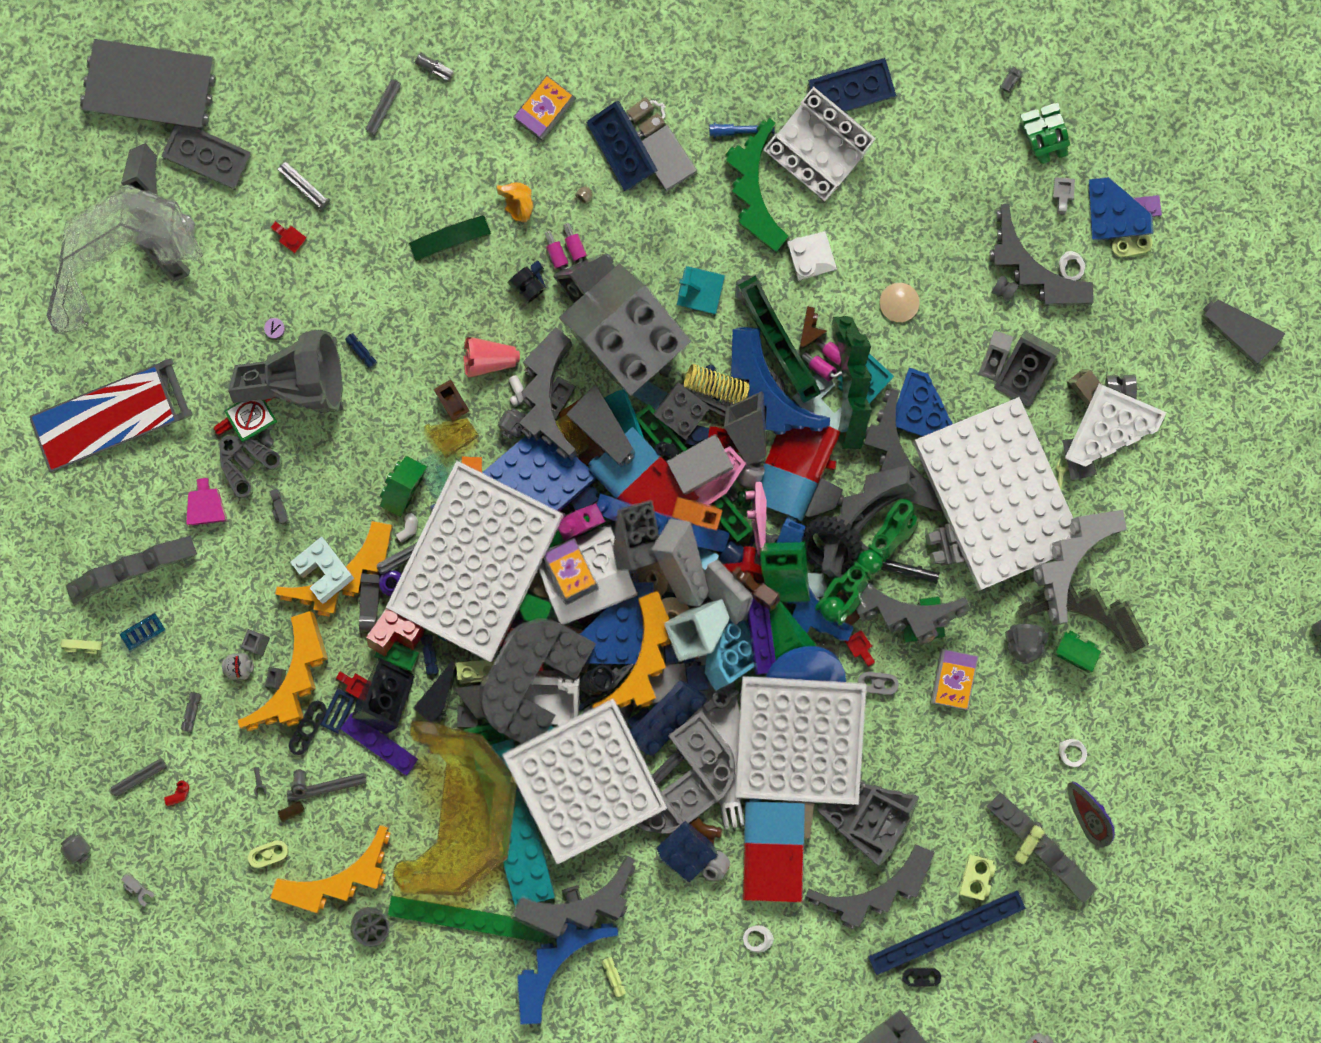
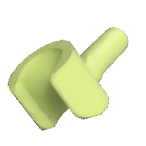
M1059 459L1056 469L1058 471L1057 483L1061 489L1064 473L1068 471L1069 467L1068 463L1065 467H1061Z

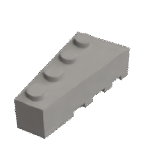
M670 519L654 544L652 551L679 603L700 607L707 597L709 590L691 522Z

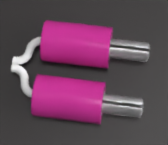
M566 223L563 225L567 234V238L564 239L573 262L579 260V263H581L582 259L587 257L579 234H574L570 224ZM546 231L544 234L549 243L546 249L555 270L559 268L562 270L567 269L564 266L569 263L560 241L555 242L551 231H548V233Z
M820 338L817 339L815 344L823 349L822 354L842 367L839 347L832 342L825 343ZM806 352L802 355V358L809 363V368L826 381H831L834 377L842 374V372L837 373L836 368L819 356L813 358Z

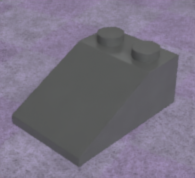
M1024 331L994 388L1014 399L1020 397L1021 402L1030 407L1061 349Z

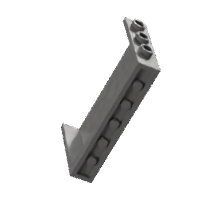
M94 39L91 56L87 58V68H89L88 76L85 75L83 87L86 89L85 95L81 96L80 107H82L85 113H89V111L196 127L204 131V126L209 124L207 108L208 106L211 107L213 100L210 90L211 87L215 86L216 75H213L215 59L205 55Z

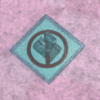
M451 444L418 461L428 466L423 479L434 499L440 496L456 461L460 462Z

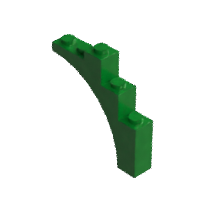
M769 118L767 121L763 120L757 127L758 133L754 137L750 136L744 144L746 146L745 149L740 145H737L735 148L732 146L725 155L727 157L725 161L743 176L742 179L738 177L731 186L734 188L732 194L749 206L748 210L744 208L739 214L738 218L740 220L738 224L773 252L777 253L788 240L789 235L777 225L768 212L759 185L761 153L769 135L776 126V122Z

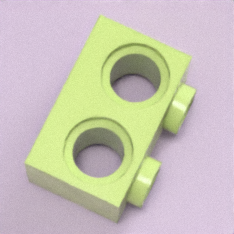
M968 854L959 890L960 895L984 900L985 897L989 896L991 885H988L989 878L994 876L996 865H993V860ZM978 862H983L986 865V870L982 874H978L975 871V865ZM973 882H978L981 885L980 892L976 894L970 890Z

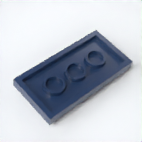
M886 58L808 80L810 90L815 87L844 112L897 97Z
M615 101L586 121L624 191L630 190L658 171L620 101Z
M680 680L630 731L637 748L653 757L670 739L669 735L686 723L708 700L707 697Z

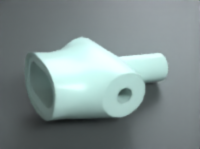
M823 572L808 573L809 587L818 601H820L819 598L824 597V592L827 589Z

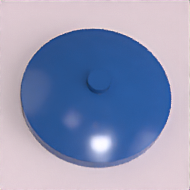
M816 646L800 647L785 653L773 663L766 675V678L846 683L845 671L837 656L827 649Z

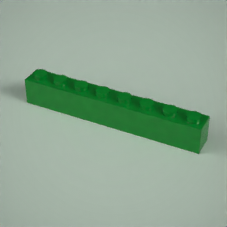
M650 404L636 414L639 426L655 445L659 442L674 444L680 454L687 450L672 430L653 415L655 410ZM725 495L710 504L722 510L719 523L737 543L753 531V528Z

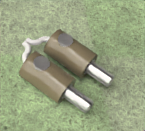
M644 97L626 110L630 121L633 120L635 123L654 109L652 103L659 107L662 106V117L659 113H656L638 126L639 131L637 134L640 138L643 136L647 138L666 125L663 120L665 118V105L663 103L659 104L654 100L649 101L647 97Z

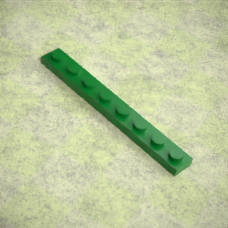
M391 895L388 916L549 944L550 936L512 920L511 916Z

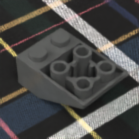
M652 500L618 509L613 546L617 570H633L658 562L652 551L654 544L659 538Z

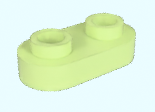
M1149 235L1117 238L1112 244V251L1118 257L1143 254L1151 249L1152 238ZM1140 239L1146 241L1145 246L1139 244ZM1120 243H1124L1126 245L1125 250H1121L1119 248Z
M61 639L60 647L64 648V652L76 653L77 649H85L84 653L97 654V650H101L102 642Z
M276 840L256 847L249 852L248 861L255 868H261L281 861L288 855V846L285 842ZM276 847H280L282 849L281 854L278 855L275 853L274 850ZM257 854L263 856L260 862L255 859Z

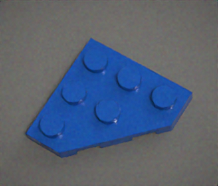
M1109 177L1089 179L1093 240L1154 234L1152 213L1145 209Z
M909 367L896 404V427L923 437L952 425L953 423L929 374Z

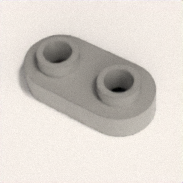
M865 672L858 678V683L864 684L866 678L871 679L872 684L866 686V692L889 695L896 692L899 686L898 679L892 674ZM885 681H891L892 687L886 688L884 686Z

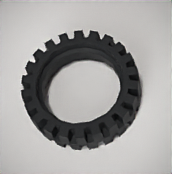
M820 516L817 519H813L806 527L802 542H805L806 558H809L807 562L810 565L814 563V568L818 569L820 567L821 572H823L822 562L824 560V553L817 547L813 535L821 532L829 533L838 537L848 550V556L845 557L841 573H846L854 566L862 550V542H859L861 538L859 535H856L857 531L855 528L850 529L852 525L849 523L844 525L845 520L840 519V521H837V517L834 516L831 519L829 516H824V518Z

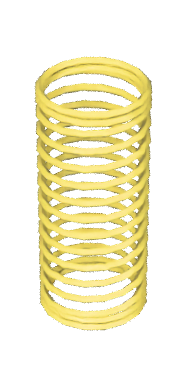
M692 364L689 367L684 381V387L687 389L691 387L692 391L695 389L696 392H703L704 395L708 393V396L712 395V398L716 396V399L720 398L721 401L725 400V402L729 400V403L733 402V404L740 402V399L741 401L746 399L749 392V382H742L740 379H733V377L725 376L719 372L716 373V371L712 372V370L704 369L696 364ZM705 377H706L705 384H704L703 389H702V391H701V388H702L704 379H705ZM726 384H727V388H726L725 394H724V396H723V398H722V395H723L725 386H726ZM730 386H731V390H730L729 396H728V398H727V394H728L729 388H730ZM734 388H735V392H734L733 398H732V400H731V396H732L733 390H734Z

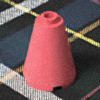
M466 337L464 349H466V356H464V369L467 377H475L516 366V363L520 362V352L516 351L515 346L473 337Z

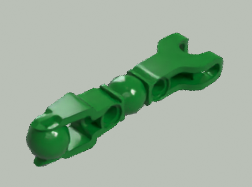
M900 499L888 512L883 526L872 539V544L868 545L869 550H864L860 553L854 566L841 578H834L824 592V597L815 606V611L820 610L825 620L838 622L839 626L842 625L847 616L851 615L861 604L862 592L867 587L868 580L872 579L871 575L879 572L886 558L891 556L900 543L907 540L916 530L918 519L914 515V507L909 500ZM901 507H908V510L906 512H903L902 514L899 513V509ZM882 544L886 545V547L882 549L878 548ZM856 576H862L859 580H853ZM840 590L852 593L846 605L840 598L835 597Z

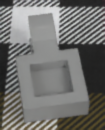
M1054 178L1053 199H1059L1057 214L1065 215L1067 212V200L1073 201L1075 179Z
M126 873L121 879L124 882L123 886L129 892L133 893L134 891L139 894L138 901L143 907L148 904L143 899L145 894L152 898L156 895L153 891L147 890L130 873Z

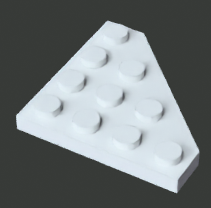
M1098 384L1065 458L1082 466H1087L1095 459L1104 458L1116 452V449L1124 445L1128 446L1141 440V437L1147 434L1157 432L1167 412L1102 384Z

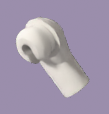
M515 375L509 378L515 396L510 397L513 407L519 404L522 405V400L524 399L521 393L524 388L518 376Z
M412 513L407 514L404 518L406 521L405 529L396 534L401 543L417 532L418 519Z

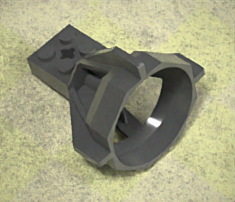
M324 330L307 331L299 336L297 342L273 355H269L266 361L235 365L228 390L232 402L244 403L254 400L282 398L298 407H307L319 413L343 410L344 404L341 399L343 383L340 356L336 348L337 338L332 337L330 332Z

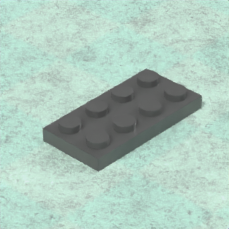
M175 125L161 157L235 190L252 153L196 127Z

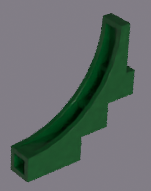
M753 276L740 283L738 287L754 323L760 329L769 349L779 362L784 375L802 402L806 403L820 395L821 392L815 379L781 325L758 278Z
M833 317L832 326L836 333L840 350L843 383L842 409L838 428L841 433L838 441L842 449H861L872 412L866 398L872 379L866 367L871 345L866 334L859 332L853 317Z

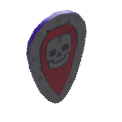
M1074 781L1068 783L1070 803L1085 836L1098 847L1109 846L1114 841L1115 828L1104 806L1099 804L1078 783Z

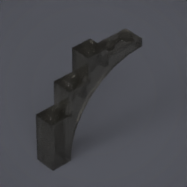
M1070 582L1067 594V611L1085 615L1101 623L1122 642L1129 654L1149 644L1127 601L1121 603L1119 599L1110 604L1111 609L1108 610L1097 588L1092 590L1089 587L1080 592L1081 597H1078ZM1045 593L1037 596L1038 601L1032 604L1027 601L1018 606L1020 609L1016 612L1018 618L1022 619L1034 613L1049 611V604L1045 598Z

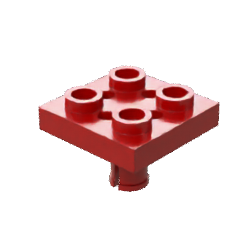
M743 547L742 563L722 564L732 575L738 566L743 573L746 574L748 572L755 582L765 583L762 566L754 564L756 548Z

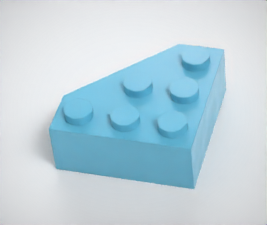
M729 619L713 651L707 654L705 675L715 691L730 684L754 667L749 624L746 620H741L735 625Z

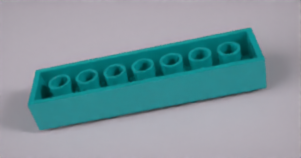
M514 739L477 748L473 751L516 907L520 898L541 902L556 896L536 821L522 793L517 791V786L511 783L513 775L502 755L516 748Z

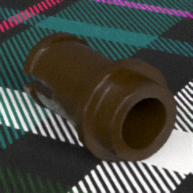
M294 801L292 805L279 810L278 815L284 823L297 815L302 816L305 809L301 801Z

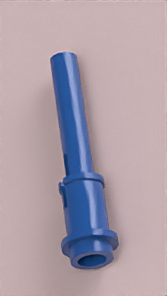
M713 122V124H709V136L716 138V136L734 137V134H757L758 126H734V123L716 124V122Z

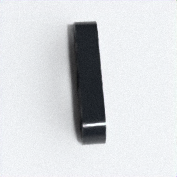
M313 701L309 705L289 742L291 753L302 755L307 751L327 711V707L323 702ZM320 704L323 713L316 715L315 719H319L318 723L312 719H307L308 714L311 717L314 714L313 706L317 707ZM306 722H311L314 726V730L310 734H306L302 730V726ZM298 733L304 737H309L308 741L303 739L301 743L304 748L296 752L293 743L299 742L301 737H297Z

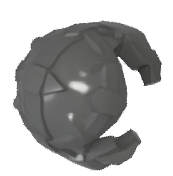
M1012 625L1005 632L1009 653L1022 664H1029L1041 657L1049 634L1044 631L1043 627L1038 625Z

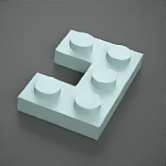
M817 374L814 379L820 389V395L806 403L802 402L797 393L792 398L802 408L818 415L830 417V427L838 430L842 407L834 413L821 399L835 386V383L832 380L826 381Z
M320 537L291 561V564L302 578L306 577L318 566L325 573L320 580L310 587L322 604L354 579L323 537Z

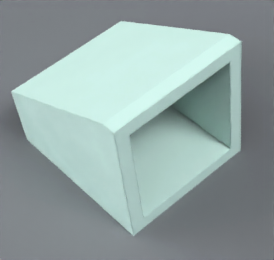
M721 599L703 604L700 607L690 608L665 622V627L678 660L682 661L711 653L729 620V615Z

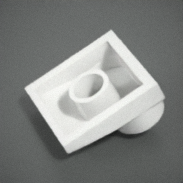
M826 231L798 237L787 242L798 281L837 270Z

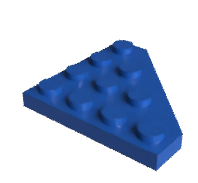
M633 582L637 596L607 607L580 633V635L596 643L585 662L586 664L636 663L643 639V618L637 598L652 593L654 582Z

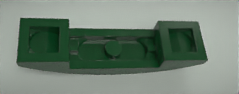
M485 215L434 231L410 242L409 245L417 262L449 248L490 235L491 231Z

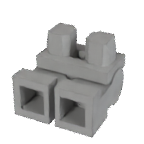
M950 523L925 535L926 543L928 545L936 544L938 552L930 553L931 564H941L943 566L965 561Z

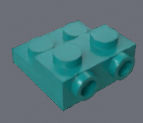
M869 354L866 364L872 378L866 397L869 404L894 378V375L871 354ZM841 374L836 381L839 383L837 387L843 392Z

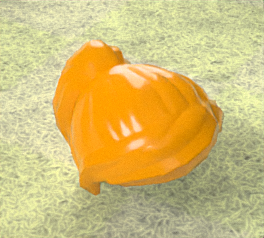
M518 182L503 186L497 185L498 195H502L507 204L505 211H508L515 221L527 222L530 220L534 207L531 199V189L527 185Z

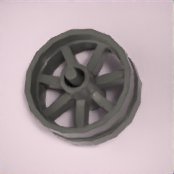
M375 907L362 908L356 912L350 926L354 937L364 946H376L382 943L388 936L390 928L385 915ZM371 913L379 914L373 921L371 920ZM367 914L366 920L363 921L360 919ZM381 918H383L384 925H375ZM359 922L364 927L356 929V924ZM377 929L383 930L379 936L376 934ZM366 931L363 939L358 937L357 934ZM369 934H373L375 939L368 940Z

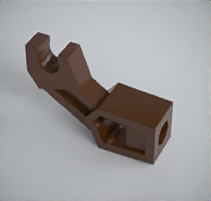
M738 566L733 571L734 577L752 593L751 595L757 603L772 611L780 602L778 593L764 584L758 585L748 572L746 574L743 573Z

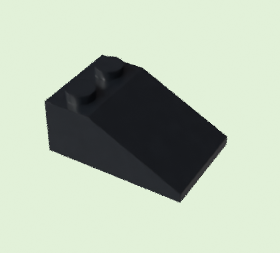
M378 658L357 700L352 718L385 734L395 730L398 727L414 674Z
M453 661L450 662L413 707L415 711L431 724L436 722L440 724L447 716L445 711L448 707L457 669L456 663Z

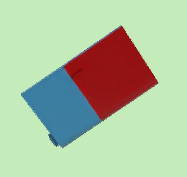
M827 426L822 428V431H812L810 427H804L802 429L793 428L785 431V434L776 435L763 465L765 473L761 480L767 508L787 515L786 519L794 522L803 521L841 433L839 430Z
M633 427L625 433L636 452L634 459L628 465L624 464L621 467L606 452L600 458L596 456L589 463L591 466L589 471L616 499L633 505L652 500L654 511L672 516L678 497L697 501L700 498L694 491L687 495L683 493L667 462Z
M749 798V802H745L743 900L803 902L805 803L761 802V799Z

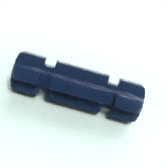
M354 333L349 334L345 341L352 346V349L360 359L365 361L364 363L368 368L375 366L377 363L376 359L370 356V352L360 341L358 342V338Z
M424 635L421 638V643L424 645L422 649L425 664H427L426 671L428 675L437 674L439 670L438 665H435L437 659L435 648L432 646V643H434L433 636Z

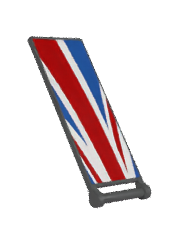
M172 358L30 415L29 418L48 470L50 472L56 471L193 416L191 409H188L172 365L174 363ZM164 368L181 411L177 415L160 372Z

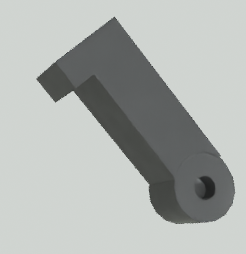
M361 574L359 632L370 633L376 624L380 594V575Z

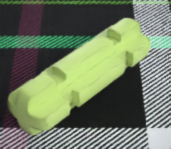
M1038 826L1032 828L1030 831L1031 835L1027 836L1020 847L1021 851L1016 853L1015 859L1018 862L1024 864L1029 858L1027 855H1031L1039 842L1038 838L1041 839L1044 830Z
M611 957L604 959L602 964L604 969L607 970L606 974L611 987L614 988L613 992L616 997H620L626 991L624 986H621L622 981L617 969L613 966L615 965Z

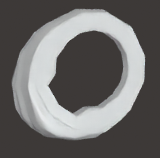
M1067 251L1061 256L1058 268L1062 277L1076 281L1084 274L1085 263L1078 253ZM1076 259L1080 265V271L1076 276L1070 277L1065 272V266L1068 260Z
M1068 739L1059 744V754L1066 765L1077 767L1085 762L1087 750L1080 741ZM1069 745L1077 746L1081 750L1082 757L1079 761L1071 762L1064 752Z
M756 925L745 931L743 941L748 950L759 953L771 947L774 937L769 929ZM752 931H759L761 934H764V943L753 947L748 942V935Z

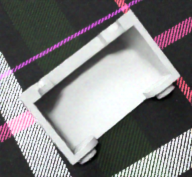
M544 669L543 671H538L524 698L554 713L556 716L551 724H558L560 726L579 716L580 673L575 679L560 670Z

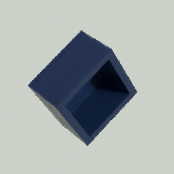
M686 820L657 847L661 860L689 883L708 865V862L718 856L713 843Z

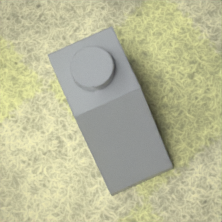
M994 330L978 373L979 375L998 380L1011 347L1012 336Z

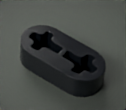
M908 968L903 972L902 979L906 985L911 987H933L940 983L941 973L936 968ZM913 971L914 975H920L921 979H914L913 983H910L909 979H906V975ZM930 971H934V974L938 975V979H934V983H930L929 979H923V975H930Z

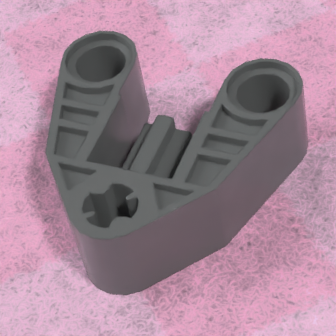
M225 436L219 444L221 468L234 493L240 498H248L253 493V486L231 460L234 459L247 472L255 463L242 450L244 447L269 470L280 468L282 458L277 452L251 438L242 443L239 437ZM233 441L234 443L232 444V446L234 448L232 450L228 449L226 451V442L231 443ZM275 455L277 463L269 466L267 463L268 458ZM244 483L247 484L248 491L245 494H240L238 491L239 486Z

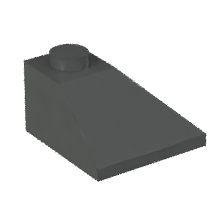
M821 478L804 518L809 520L834 510L836 505L840 507L843 497H845V495L841 494L843 489Z

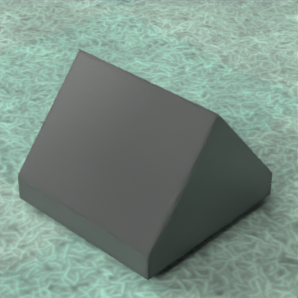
M269 667L265 687L279 689L285 679L286 670Z

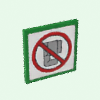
M265 400L239 402L224 410L242 443L277 423Z

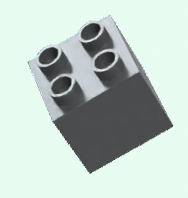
M620 264L614 267L559 317L600 368L630 396L691 342L689 337L648 287Z

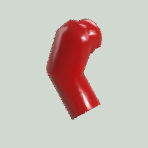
M178 781L175 793L164 797L167 807L185 801L189 792V784L186 781Z

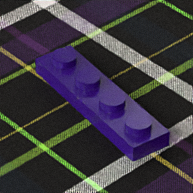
M753 598L748 612V624L756 675L768 673L776 659L769 609L757 603Z
M352 712L340 729L407 776L419 759L377 729L352 718Z

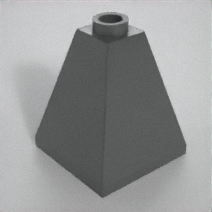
M607 253L596 255L554 274L553 277L574 304L615 267L613 265L614 260Z

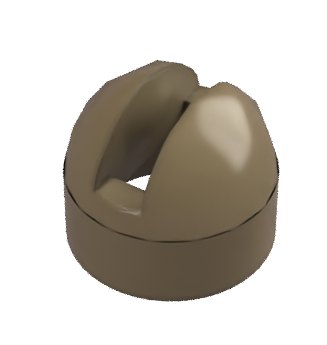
M581 187L575 193V196L584 204H588L593 195L589 187Z

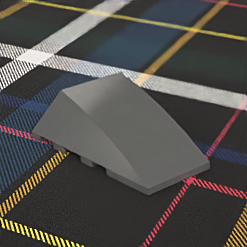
M860 782L859 805L822 802L818 812L879 867L892 854L910 823L919 796L904 794L901 791H892L880 786H872Z

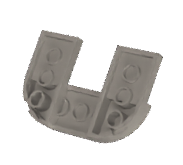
M702 711L669 735L692 766V769L662 792L658 788L667 809L636 824L638 827L649 832L661 834L674 832L685 820L688 823L719 801L729 790L735 776L733 752L729 744L724 741Z

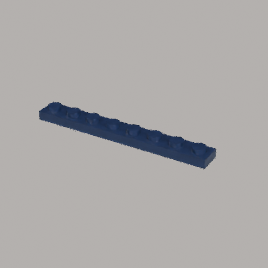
M1015 890L869 955L868 958L876 975H879L1023 911L1026 907L1018 890Z

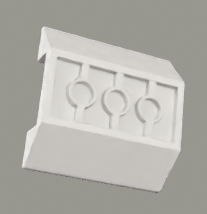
M813 87L801 101L802 104L779 133L773 136L763 150L826 201L867 153L876 138Z
M610 524L575 538L599 587L598 590L566 605L561 596H559L558 590L548 570L545 568L543 560L539 566L549 598L562 625L637 596L628 571L617 570L613 552L615 535ZM561 543V544H559V545H556V546H554V547H551V548L547 549L546 552H548V551H550V550H552V549H554V548H556V547H558V546H560V545H562V544H564V543Z

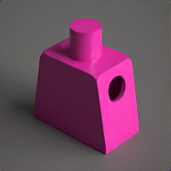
M208 478L196 479L197 491L188 492L187 525L227 521L219 490L217 488H209Z
M593 504L562 518L558 529L562 538L566 541L584 534L604 523L605 520L597 504ZM587 515L589 517V522H586L584 519V517Z

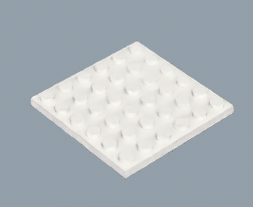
M743 677L736 797L859 805L866 684Z
M614 699L502 754L557 864L667 809Z

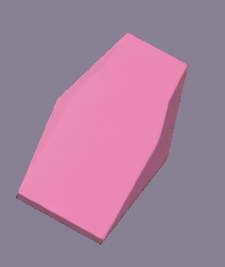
M731 446L726 448L725 451L734 469L694 490L700 497L696 502L710 505L725 495L746 465L745 461Z
M755 482L753 491H745V498L753 499L752 511H747V519H752L758 558H761L760 551L766 537V497L762 482Z

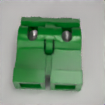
M1058 103L1040 108V114L1038 109L1020 115V123L1026 138H1028L1031 150L1041 164L1050 161L1049 153L1056 151L1058 158L1069 155L1068 146H1071Z

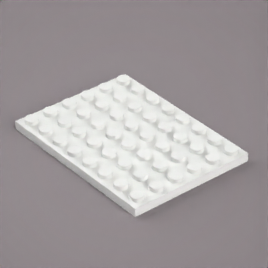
M1020 397L913 441L978 591L1054 559L1052 543L1074 538L1070 530L1073 516Z
M456 461L386 608L493 662L564 514Z

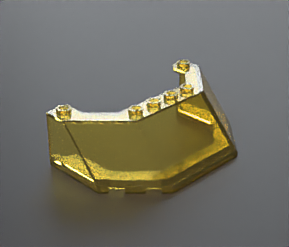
M411 721L410 735L412 739L416 742L427 743L428 753L439 754L446 762L437 842L416 860H401L396 863L393 871V881L402 893L464 896L469 891V888L484 879L495 866L508 858L517 783L510 769L481 735L433 722Z

